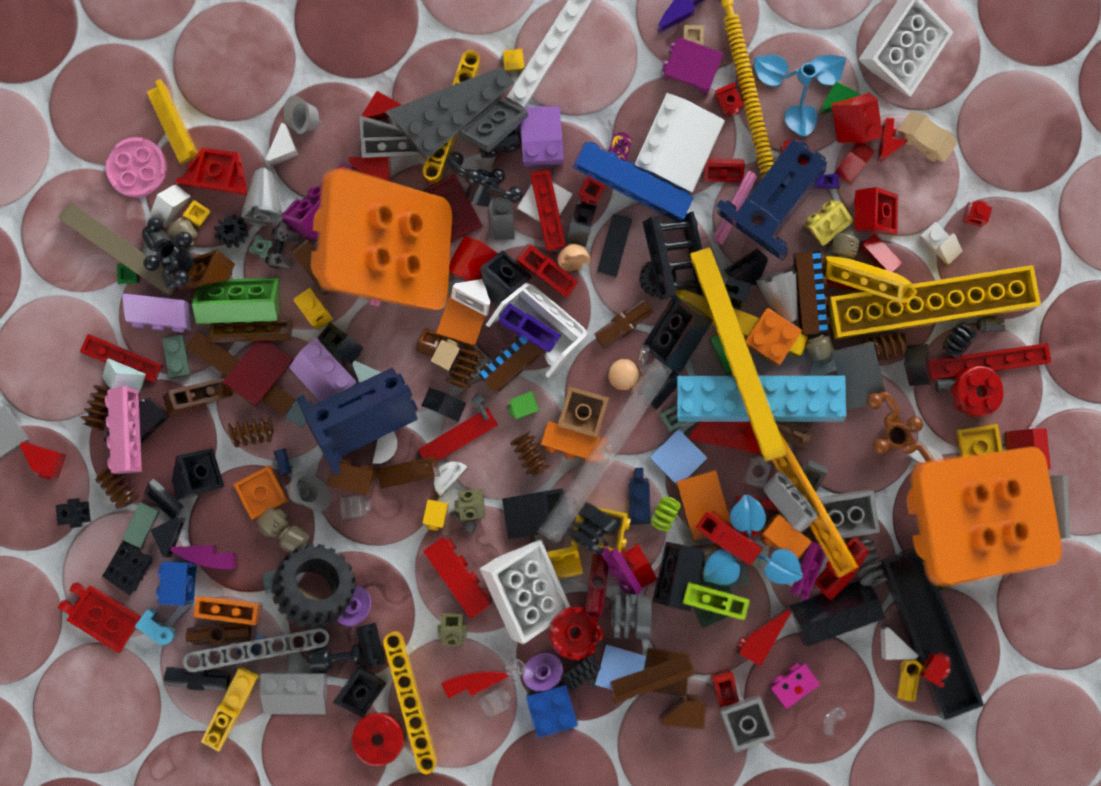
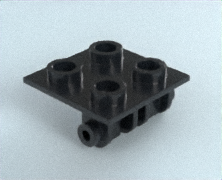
M123 540L102 576L130 595L133 591L137 590L136 588L140 583L139 580H143L141 575H146L144 570H147L150 564L153 563L151 561L153 557L143 554Z

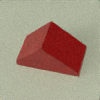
M376 90L362 116L377 121L389 118L386 111L401 106V104Z
M728 670L710 676L719 707L739 702L733 672Z

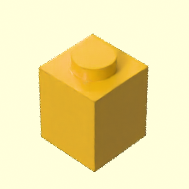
M428 499L422 524H426L427 529L439 531V527L444 528L449 504Z

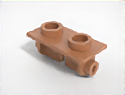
M775 422L786 442L805 449L807 442L811 438V429L793 422Z

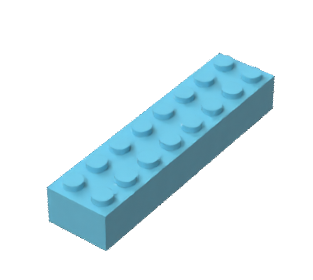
M678 376V422H750L734 376ZM758 376L775 422H844L846 418L845 376Z

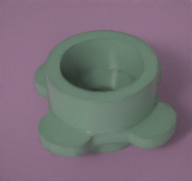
M257 235L254 237L255 241L249 247V251L252 254L256 253L260 258L264 259L268 256L273 243L271 240H265L261 235Z

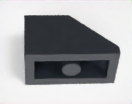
M577 201L566 242L586 247L597 208L596 205H588Z
M330 322L317 337L351 364L364 349Z

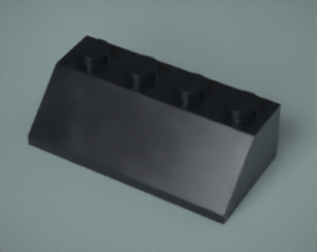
M861 580L846 585L832 601L823 593L790 605L789 607L803 645L808 647L886 619L880 601L872 586H863L860 583Z

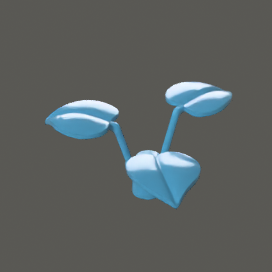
M778 55L756 56L754 68L760 81L771 87H777L781 84L783 78L788 79L797 74L799 82L804 84L799 106L794 105L787 109L784 120L791 131L801 137H806L812 133L818 119L814 107H803L809 84L815 77H817L820 84L825 86H832L836 81L839 82L843 74L846 58L836 55L818 56L811 63H804L801 69L797 68L794 72L785 75L788 71V64L784 58Z
M744 495L731 510L730 521L736 530H747V537L750 538L751 530L759 531L764 527L766 516L762 506L756 499L749 495ZM725 549L714 552L705 564L703 572L704 581L719 585H728L735 582L740 574V567L735 562L739 558H733L732 554ZM787 549L776 550L773 552L771 559L762 555L757 557L769 563L765 567L764 572L767 578L775 583L790 584L800 580L803 576L796 555Z

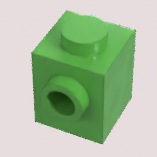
M532 391L510 399L511 405L507 406L510 416H515L516 420L540 412Z

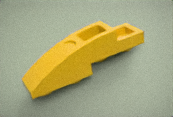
M242 666L238 669L222 703L218 706L201 740L203 744L218 752L221 750L244 710L259 675Z

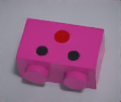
M796 662L788 668V673L784 676L781 674L776 676L769 686L785 709L791 707L820 685L803 662L800 664Z

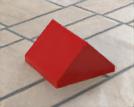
M464 236L449 262V273L464 282L483 279L480 268L498 253L482 241Z
M1024 429L1005 432L1007 451L1036 447L1044 454L1048 470L1051 469L1047 429Z

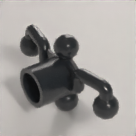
M453 152L446 158V164L458 175L465 177V181L469 185L465 199L469 202L487 207L493 195L509 199L513 203H518L522 200L523 191L519 187H512L509 191L500 189L498 184L505 180V173L502 169L496 168L491 172L484 169H464L461 167L464 157L459 152Z
M158 217L150 218L147 226L142 230V237L151 251H156L157 254L155 256L149 255L144 259L143 265L145 269L155 271L161 263L164 268L162 278L168 289L186 286L189 282V275L187 273L194 264V257L185 249L192 243L191 234L183 231L176 236V241L160 239L155 243L150 233L160 232L163 229V221Z

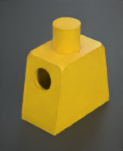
M308 288L293 299L306 319L317 331L334 320L312 288Z

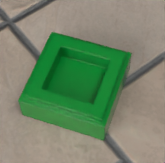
M117 264V284H139V275L124 264Z

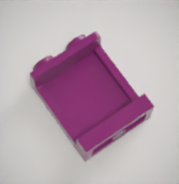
M678 36L676 43L672 42L668 53L671 54L669 61L665 60L661 70L664 72L663 79L667 80L669 77L701 89V94L708 96L723 53Z

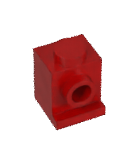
M735 82L715 91L714 97L723 117L728 115L733 117L741 112L743 103L736 89ZM731 97L734 102L730 103L727 99Z
M586 175L577 195L581 196L579 200L588 205L591 202L597 203L606 185ZM588 186L594 189L592 194L587 192Z
M980 200L968 202L962 222L983 227L988 223L993 207L987 206L986 202Z
M940 652L937 655L930 653L919 675L933 684L943 687L944 683L941 680L942 678L945 679L950 672V658Z

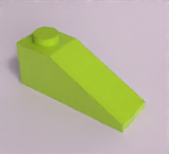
M688 583L683 603L745 620L750 600Z

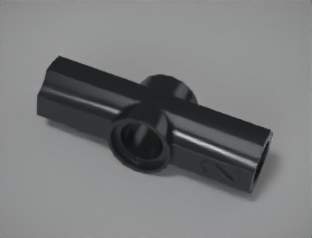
M166 667L164 673V685L187 687L189 690L212 689L227 691L230 684V672L210 671L208 669L190 672L186 668Z

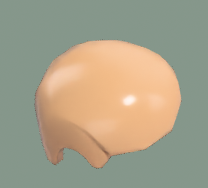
M571 244L566 246L558 255V264L568 272L581 270L584 263L590 264L591 257L581 245Z
M621 358L613 362L608 371L610 384L617 390L633 388L639 377L637 365L630 359Z

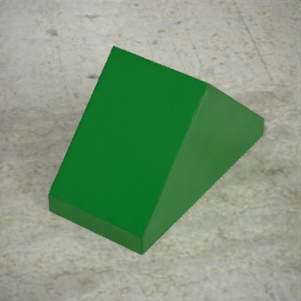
M836 81L819 113L822 115L832 112V103L860 96L861 94Z

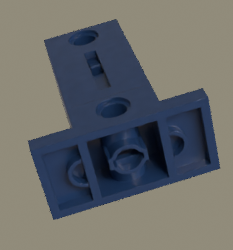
M794 138L738 211H736L737 207L728 200L726 202L720 200L716 205L717 214L781 261L786 258L788 248L786 247L787 243L776 236L824 175L827 166L826 158L819 152L813 153L808 149L809 146L802 140L796 141ZM806 162L807 165H801L799 163ZM760 220L763 223L760 225H755L753 222Z
M393 367L315 404L311 400L307 402L304 395L296 398L304 418L334 475L342 472L339 463L342 462L341 456L418 420L415 413L418 411L414 400H411L412 392L409 386L405 385L401 373L397 374Z

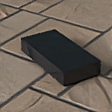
M155 479L148 483L144 495L171 519L178 517L183 505Z

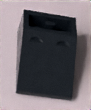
M563 488L502 499L508 539L563 531L569 527Z

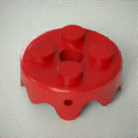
M973 366L960 370L955 374L957 380L951 387V393L954 397L953 407L956 411L966 413L972 418L986 417L997 411L1003 401L1004 387L1001 379L993 370L984 366ZM978 386H980L983 389V395L981 397H979L976 393V389Z
M584 607L564 608L551 621L549 628L551 645L559 655L565 658L581 660L595 652L597 643L603 639L604 633L599 626L598 618L584 614ZM572 627H576L578 630V635L574 639L570 636V629Z
M387 712L366 715L357 723L352 734L353 751L362 762L371 766H384L393 762L399 756L405 744L402 725L392 714ZM380 734L384 740L383 744L375 745L372 742L373 735Z

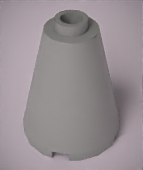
M265 167L254 171L241 212V217H245V222L249 224L266 226V223L272 222V225H276L283 219L274 173Z
M787 269L786 273L776 272L756 280L771 310L793 325L796 324L795 320L799 319L796 269Z

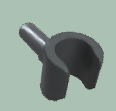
M477 393L471 399V402L480 410L484 419L488 420L489 416L482 406L486 400Z
M452 511L451 516L465 524L464 531L475 532V522L470 520L461 521L460 515Z

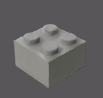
M755 695L719 709L735 752L775 738L760 696Z

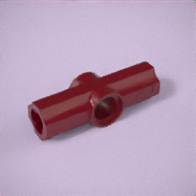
M596 553L592 554L584 614L594 617L603 615L609 566L604 558ZM598 580L602 582L603 586L600 588L594 587L592 582Z

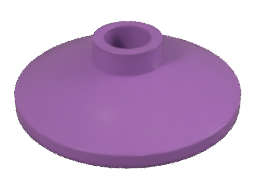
M356 586L352 601L342 616H339L337 619L344 626L359 624L367 617L371 609L370 594L360 586Z
M551 653L537 654L526 663L523 669V680L527 687L533 691H548L560 681L563 674L562 663L557 656Z

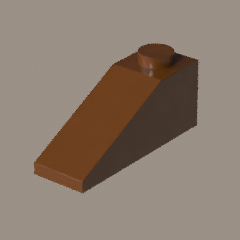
M226 377L167 391L163 395L168 416L232 397L231 389L223 384Z
M436 456L377 469L381 489L440 476Z

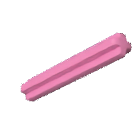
M746 172L731 202L737 207L736 211L745 202L757 179V175L753 172ZM722 219L713 237V241L722 245L733 225Z

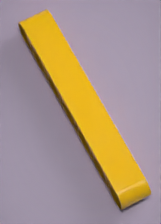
M468 50L462 55L452 86L461 83L460 80L463 77L471 79L478 76L481 63L479 54L476 51ZM469 59L476 60L474 65H468L466 62ZM457 133L437 150L444 152L443 157L438 159L432 154L426 159L422 172L427 183L435 184L441 181L447 165L445 160L451 154ZM430 170L438 171L435 177H429L427 173Z
M676 290L678 297L699 308L712 319L705 297L686 290ZM733 308L743 337L747 338L759 318ZM800 333L788 354L802 357L808 337Z
M393 631L384 637V648L417 768L421 773L429 774L433 772L437 765V756L404 637L400 632ZM390 636H396L399 639L397 647L389 644ZM396 656L404 658V666L398 667L395 665L394 659ZM402 676L409 678L410 685L408 687H403L400 684ZM406 697H413L416 705L408 707L405 703ZM418 717L421 720V726H412L411 718ZM422 737L426 739L427 746L424 748L419 747L416 743L417 738ZM422 759H431L433 766L430 768L424 767Z

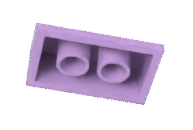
M123 294L125 321L131 323L132 327L144 328V325L152 326L154 330L164 331V328H172L173 332L184 333V330H191L194 311L192 305L188 302L177 299Z
M316 337L299 352L289 366L293 373L319 401L358 384L353 376Z

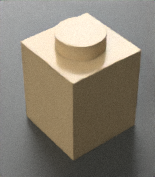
M441 339L431 359V363L450 372L453 364L456 362V358L460 354L459 344L450 339H447V341Z

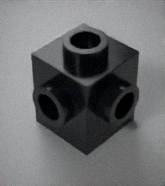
M80 498L67 499L65 504L55 505L57 526L69 525V528L82 527V523L91 522L89 501L80 502Z

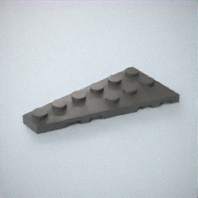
M500 67L388 110L386 113L426 160L515 82L504 68Z

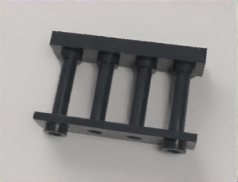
M694 211L687 213L682 221L661 223L659 216H651L643 221L660 301L677 295L676 290L697 288L698 295L703 294L691 258L687 261L670 263L667 251L688 248L689 256L690 253L702 250L697 228L698 222ZM684 230L685 241L670 243L664 241L663 231ZM693 269L695 280L673 281L671 271Z

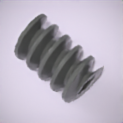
M874 539L862 541L869 550L864 562L858 569V576L862 578L860 583L863 586H875L887 580V578L880 577L885 574V571L878 570L883 565L882 562H875V560L880 558L879 555H873V552L877 551V547H870L875 542Z

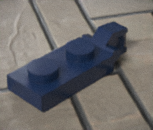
M642 467L634 468L635 478H630L629 483L630 525L651 524L650 483L648 478H644Z

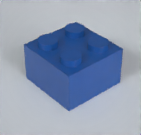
M180 561L162 562V566H159L158 578H160V587H157L156 598L159 599L158 604L179 606L194 604L197 564Z
M566 683L557 685L548 691L534 692L526 695L537 738L578 726Z

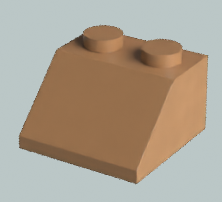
M569 386L558 426L598 437L609 398Z

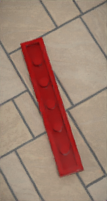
M1048 343L967 354L957 358L953 356L929 360L930 381L956 377L955 374L958 371L973 366L988 367L995 372L1050 364Z

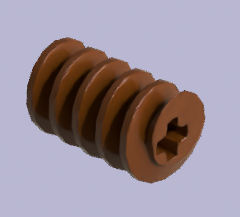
M904 332L901 333V336L898 333H894L893 337L889 334L885 338L882 336H878L877 339L870 337L868 341L866 338H862L861 344L873 341L878 362L881 361L882 355H884L886 361L889 360L890 354H892L894 359H897L898 353H900L902 358H905L907 341Z
M464 343L463 345L467 350H460L464 357L458 356L456 360L460 364H453L456 372H449L453 379L446 378V381L462 389L471 388L467 381H474L471 373H478L474 366L482 365L478 358L485 359V356L479 350Z
M94 385L93 388L98 392L90 393L94 400L87 401L91 408H84L88 416H81V419L85 421L82 424L104 431L105 428L100 423H106V419L103 416H109L105 404V396L108 395L107 390L109 389Z
M268 416L267 422L264 421L263 417H260L259 424H257L255 419H252L251 425L248 424L247 420H244L242 427L238 421H236L235 428L232 427L231 423H228L229 437L235 448H238L240 443L243 446H247L248 442L251 445H255L256 441L263 443L265 439L267 442H271L273 439L274 430L270 416Z
M528 432L512 440L510 445H517L514 452L521 453L518 460H525L521 465L522 468L529 467L525 474L536 476L551 466L543 465L547 459L546 457L539 458L543 451L535 450L539 443L532 444L536 437L528 436L530 433Z
M107 466L97 475L95 481L101 483L100 487L102 490H106L105 494L107 496H111L110 501L115 503L116 509H121L134 503L140 495L132 496L135 489H127L131 483L123 484L126 476L118 477L119 474L111 473V469Z

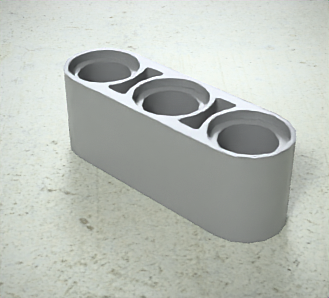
M777 472L763 487L766 495L796 530L803 532L817 518L818 515L815 509L785 474Z

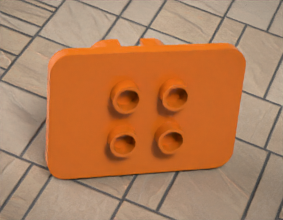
M340 168L328 171L322 181L321 208L315 213L313 220V231L319 232L318 251H311V269L322 287L327 290L427 311L442 309L448 297L452 226L450 204L443 197L348 169Z
M1029 447L924 462L914 467L911 474L912 488L907 495V507L909 514H917L920 534L912 535L914 547L919 557L925 560L927 574L933 583L937 585H953L1056 564L1060 560L1062 544L1047 462L1040 449Z

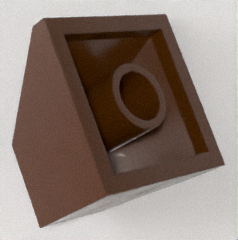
M218 249L194 257V264L187 273L189 275V282L186 286L179 287L178 290L183 292L227 281L233 274L232 270L235 263Z

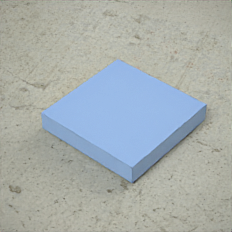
M678 429L650 459L676 484V481L688 478L707 457Z
M606 644L600 665L601 669L598 672L595 685L613 690L610 681L643 670L646 656Z

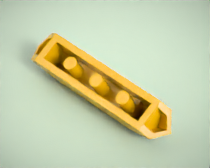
M832 256L824 258L825 266L822 267L826 279L900 303L909 302L918 293L906 278L896 273L848 258Z

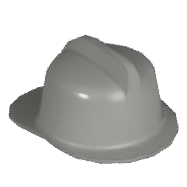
M295 95L290 96L286 100L283 110L284 119L288 126L298 134L312 131L317 125L322 124L315 106L308 104Z
M299 471L294 474L291 482L286 485L290 499L298 505H305L315 511H323L331 503V492L328 486L305 471Z

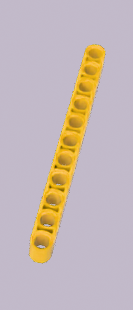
M708 247L690 253L694 270L763 458L767 462L785 456V447L712 250Z

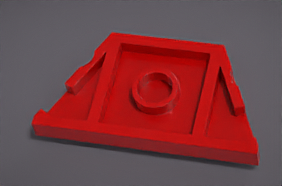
M202 147L196 154L195 159L187 165L188 170L182 178L178 177L175 183L181 186L247 196L242 158L237 152Z
M700 422L688 438L692 441L762 455L750 422Z

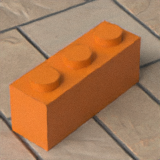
M548 421L541 446H544V450L555 454L557 450L563 452V456L575 460L576 457L584 459L583 463L595 466V463L599 464L607 439L559 427L557 423Z
M201 595L196 596L193 617L257 625L261 622L263 603Z

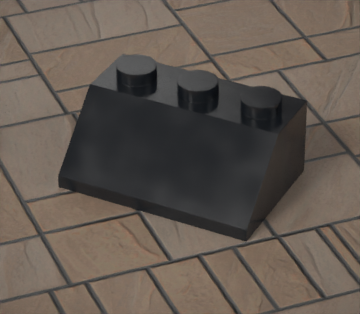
M675 295L671 298L642 346L665 367L681 372L713 320L699 308Z
M666 541L652 602L691 612L693 606L684 604L683 601L688 583L699 585V573L701 566L704 564L705 550Z

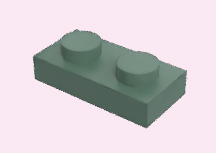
M184 335L163 338L169 378L174 379L191 375Z

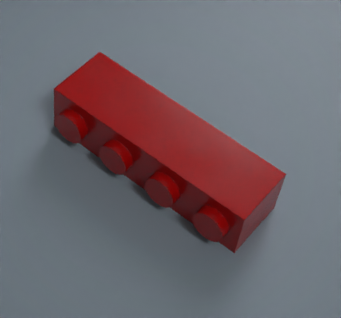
M442 537L423 552L467 615L472 619L492 604L490 601L492 596L486 588L484 590L481 589L478 584L481 582L474 571L472 573L469 572L466 567L469 565L463 555H457L454 550L457 547L451 538L446 539Z

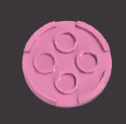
M131 137L120 141L115 145V148L106 160V175L109 182L117 191L129 197L138 198L152 194L162 185L167 174V161L162 150L155 143L141 137Z

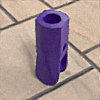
M824 174L814 188H840V184H838L840 174ZM825 179H830V184H825Z

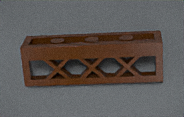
M689 653L610 681L615 694L611 698L613 704L695 675L696 672Z

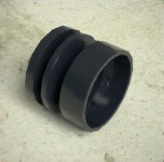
M584 502L577 513L584 521L580 523L572 520L571 524L578 530L575 531L568 527L565 532L577 545L586 551L602 556L604 550L598 546V543L608 547L609 543L603 538L604 534L614 538L621 525L597 507Z

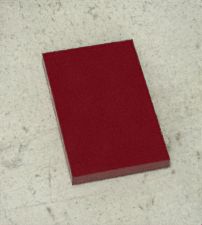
M455 173L422 190V192L443 197L450 204L452 210L451 243L483 227L472 204L465 199L466 193Z
M256 341L224 379L223 384L257 407L289 368L294 359L269 341Z

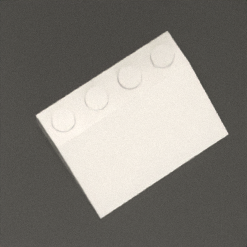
M898 0L858 60L873 74L908 97H911L953 34V31L923 0Z
M667 93L635 162L636 168L642 171L647 170L654 175L653 177L659 180H666L671 183V186L693 193L725 120L686 99Z
M541 540L497 557L480 568L511 639L525 644L550 627L552 619L559 611L570 607Z

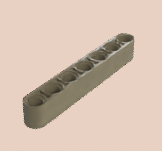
M69 202L58 218L168 296H171L176 288L168 289L165 286L162 278L164 268L161 265L155 271L146 270L143 261L147 255L73 203Z

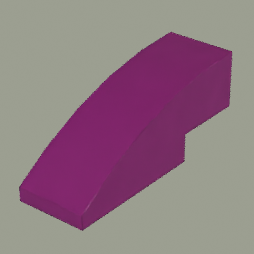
M217 545L171 547V552L201 566L216 569H238L237 552L217 553Z

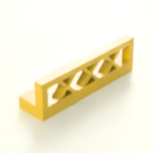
M161 79L155 81L157 87L147 91V94L179 163L183 164L194 159L198 152L166 84Z
M577 545L547 552L558 579L583 574Z

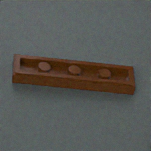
M292 320L211 323L209 341L210 343L291 340L293 324Z

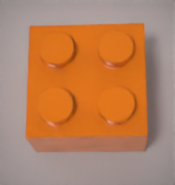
M767 308L745 339L748 349L777 367L781 364L802 330Z
M773 515L759 532L761 536L760 541L764 545L771 548L774 547L776 550L787 549L793 552L797 559L811 543L807 537L796 530L780 515Z

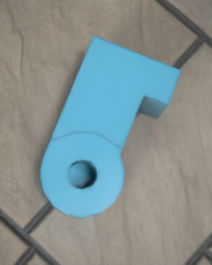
M152 608L147 609L135 627L158 644L167 645L172 643L177 637L174 627L164 625L155 618L158 612Z

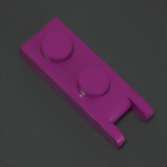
M811 541L800 566L803 576L800 580L794 582L790 589L792 595L797 596L799 594V597L803 600L808 599L826 557L821 545Z
M602 547L604 550L602 557L609 566L610 573L619 582L620 589L627 594L638 595L643 589L619 550L613 549L610 552L607 547Z

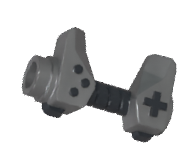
M278 223L277 227L272 230L276 243L273 254L268 255L265 259L268 267L275 269L292 268V263L281 255L282 248L286 241H298L299 234L290 231V226L287 224Z

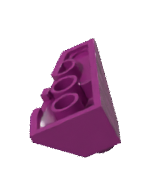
M341 163L339 166L335 168H344L351 171L355 170V168L352 165ZM322 184L315 188L311 187L307 190L309 194L301 201L297 198L282 213V220L303 237L313 240L319 237V232L313 231V220L315 213L321 208Z

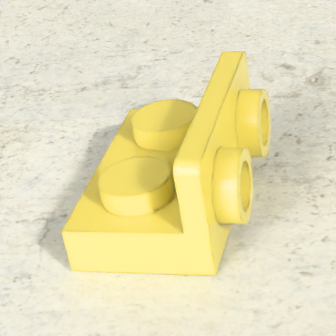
M830 200L817 213L811 214L807 221L803 223V226L811 231L820 246H824L836 234H839L854 221L842 202Z

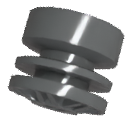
M615 594L611 611V626L614 638H619L620 629H624V638L628 639L630 629H634L636 639H650L651 595H637L635 604H631L629 594H626L625 604H621V594Z

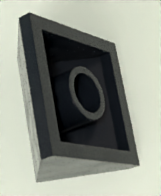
M360 665L351 675L333 703L363 718L387 683L363 665Z

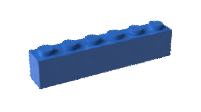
M585 142L582 145L572 166L573 169L675 222L682 221L685 218L693 200V197L689 196L687 191L676 189L671 186L670 182L653 177L654 175L651 172L636 168L634 163L619 159L613 152H605L594 142Z

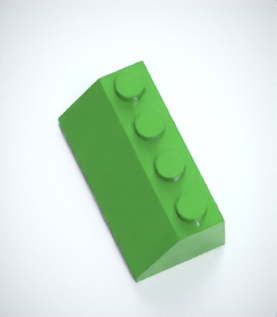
M279 277L229 279L213 285L196 288L192 301L196 324L278 321L280 311Z

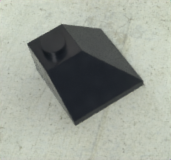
M503 250L480 268L488 297L497 305H500L502 301L523 284L528 283L533 277Z
M213 448L176 456L172 484L177 500L195 497L224 487Z

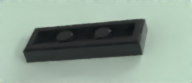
M616 214L612 215L597 273L617 277L632 223L631 218Z

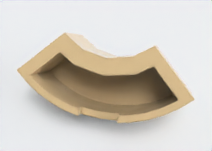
M910 111L898 129V132L903 136L902 139L908 140L906 144L914 146L923 152L926 158L934 162L936 160L945 162L957 145L950 131L937 126L927 115Z

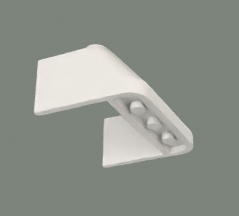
M525 283L501 302L486 325L490 327L495 323L510 303L559 333L561 337L551 352L546 351L545 353L547 363L552 366L545 375L549 378L583 341L587 332L581 324L536 286Z

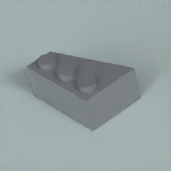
M359 115L362 158L421 155L398 126Z

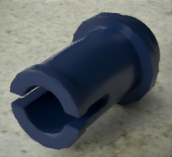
M286 448L273 452L278 466L277 472L280 473V476L292 473L291 469L293 466H290Z

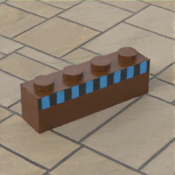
M820 250L793 253V264L797 273L799 328L802 330L801 334L828 332L830 317L829 315L826 316V307H828L829 303L828 296L824 295V287L827 286L826 276L822 274V267L825 266L824 255H821Z
M516 336L510 342L512 344L506 350L504 348L495 355L496 359L493 362H487L480 368L481 372L478 375L497 395L546 351L522 337Z

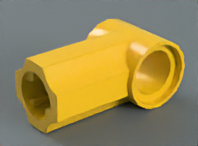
M903 659L900 663L901 673L896 696L899 699L916 701L920 678L919 673L922 665L915 659ZM914 663L916 666L915 671L907 673V666Z

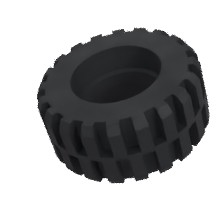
M306 544L304 549L302 546H299L285 556L273 577L271 593L275 594L273 597L274 604L280 605L278 611L281 614L285 613L288 621L292 622V620L298 622L297 625L301 627L307 624L308 628H316L319 624L322 628L327 626L329 622L334 623L339 616H342L352 601L356 589V584L354 583L356 580L355 573L350 572L352 566L349 562L346 563L344 561L345 557L342 554L338 555L335 553V549L331 547L326 549L325 545L318 544L317 547H314V544ZM304 572H313L321 575L330 585V598L313 600L306 597L297 587L296 576Z

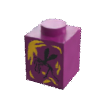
M613 133L609 151L615 153L619 159L628 161L633 138L629 137L626 133Z

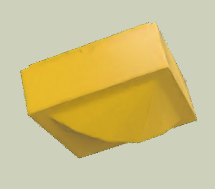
M523 49L503 51L506 72L525 69Z
M193 200L182 215V218L189 220L200 229L211 211Z

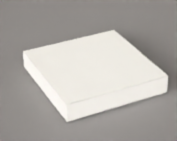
M553 183L559 215H561L572 197V193ZM531 184L517 209L540 222Z

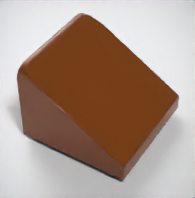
M424 328L417 342L416 351L433 357L443 337L436 335L435 331Z

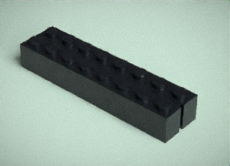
M915 547L878 560V562L883 564L881 569L885 571L884 577L887 578V585L912 649L918 655L917 661L923 667L930 653L937 655L938 652L950 658V672L945 679L942 678L941 680L944 683L943 687H939L924 678L939 718L948 720L985 706L938 585L933 583L927 574L925 560L919 557Z

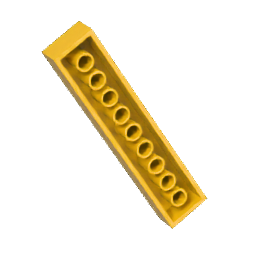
M1030 265L912 284L918 293L909 302L900 303L866 291L834 296L828 299V312L833 340L1029 310L1040 306L1041 302L1034 266Z

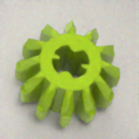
M662 497L652 516L651 525L660 531L668 532L677 517L681 507L680 502L672 497Z

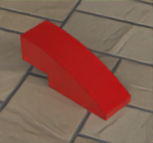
M527 244L515 259L525 269L565 298L569 296L579 283L531 244Z
M856 536L846 546L858 567L839 578L830 561L825 564L828 568L815 580V585L831 601L852 579L869 553L867 547Z
M480 670L454 676L443 681L441 685L448 699L466 689L470 696H473L504 680L509 674L507 671Z

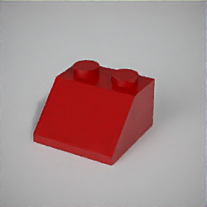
M866 93L831 104L838 143H866L883 138L878 99L872 94Z
M878 187L855 190L854 230L866 234L896 235L898 232V194Z

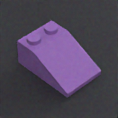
M560 106L523 108L528 111L529 115L521 123L524 168L564 165Z

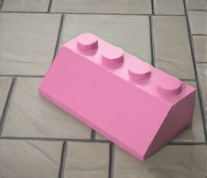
M127 386L107 390L108 395L105 396V404L109 414L106 417V425L109 428L107 446L110 449L108 468L111 469V473L115 474L142 472L138 390Z

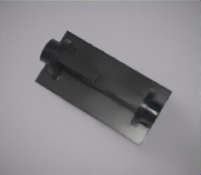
M376 622L356 627L365 668L385 663Z

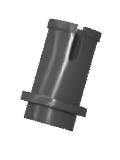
M983 317L977 321V330L983 334L986 332H1004L1005 324L1001 323H1005L1004 319H987Z
M954 377V379L936 380L937 393L951 391V387L955 384L957 377Z

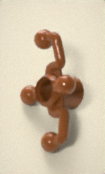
M883 391L867 396L866 403L869 408L878 409L881 407L883 400H885L892 411L885 417V426L880 430L879 439L874 441L872 449L876 454L884 455L888 450L901 449L906 454H911L918 450L926 462L935 461L925 445L921 442H916L911 435V432L917 433L923 428V421L919 417H910L907 425H905L899 418L900 409L890 393ZM893 428L898 429L902 435L900 444L893 443L889 438V433Z

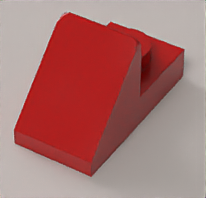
M887 117L882 123L883 138H880L878 162L884 161L908 142V140L892 138L895 137L897 125H894L895 118Z
M856 143L834 173L840 174L843 180L851 184L875 150L865 143Z

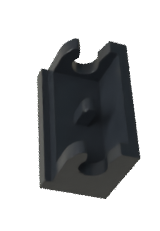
M729 278L725 283V288L728 296L733 298L730 300L731 304L737 306V309H742L747 302L751 283Z

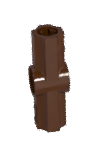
M643 299L627 311L624 310L612 318L611 322L595 332L594 336L600 345L605 348L619 337L629 334L639 323L647 319L654 312Z
M220 624L187 627L185 635L187 646L251 641L252 631L250 624ZM216 629H220L223 632L221 640L215 637Z

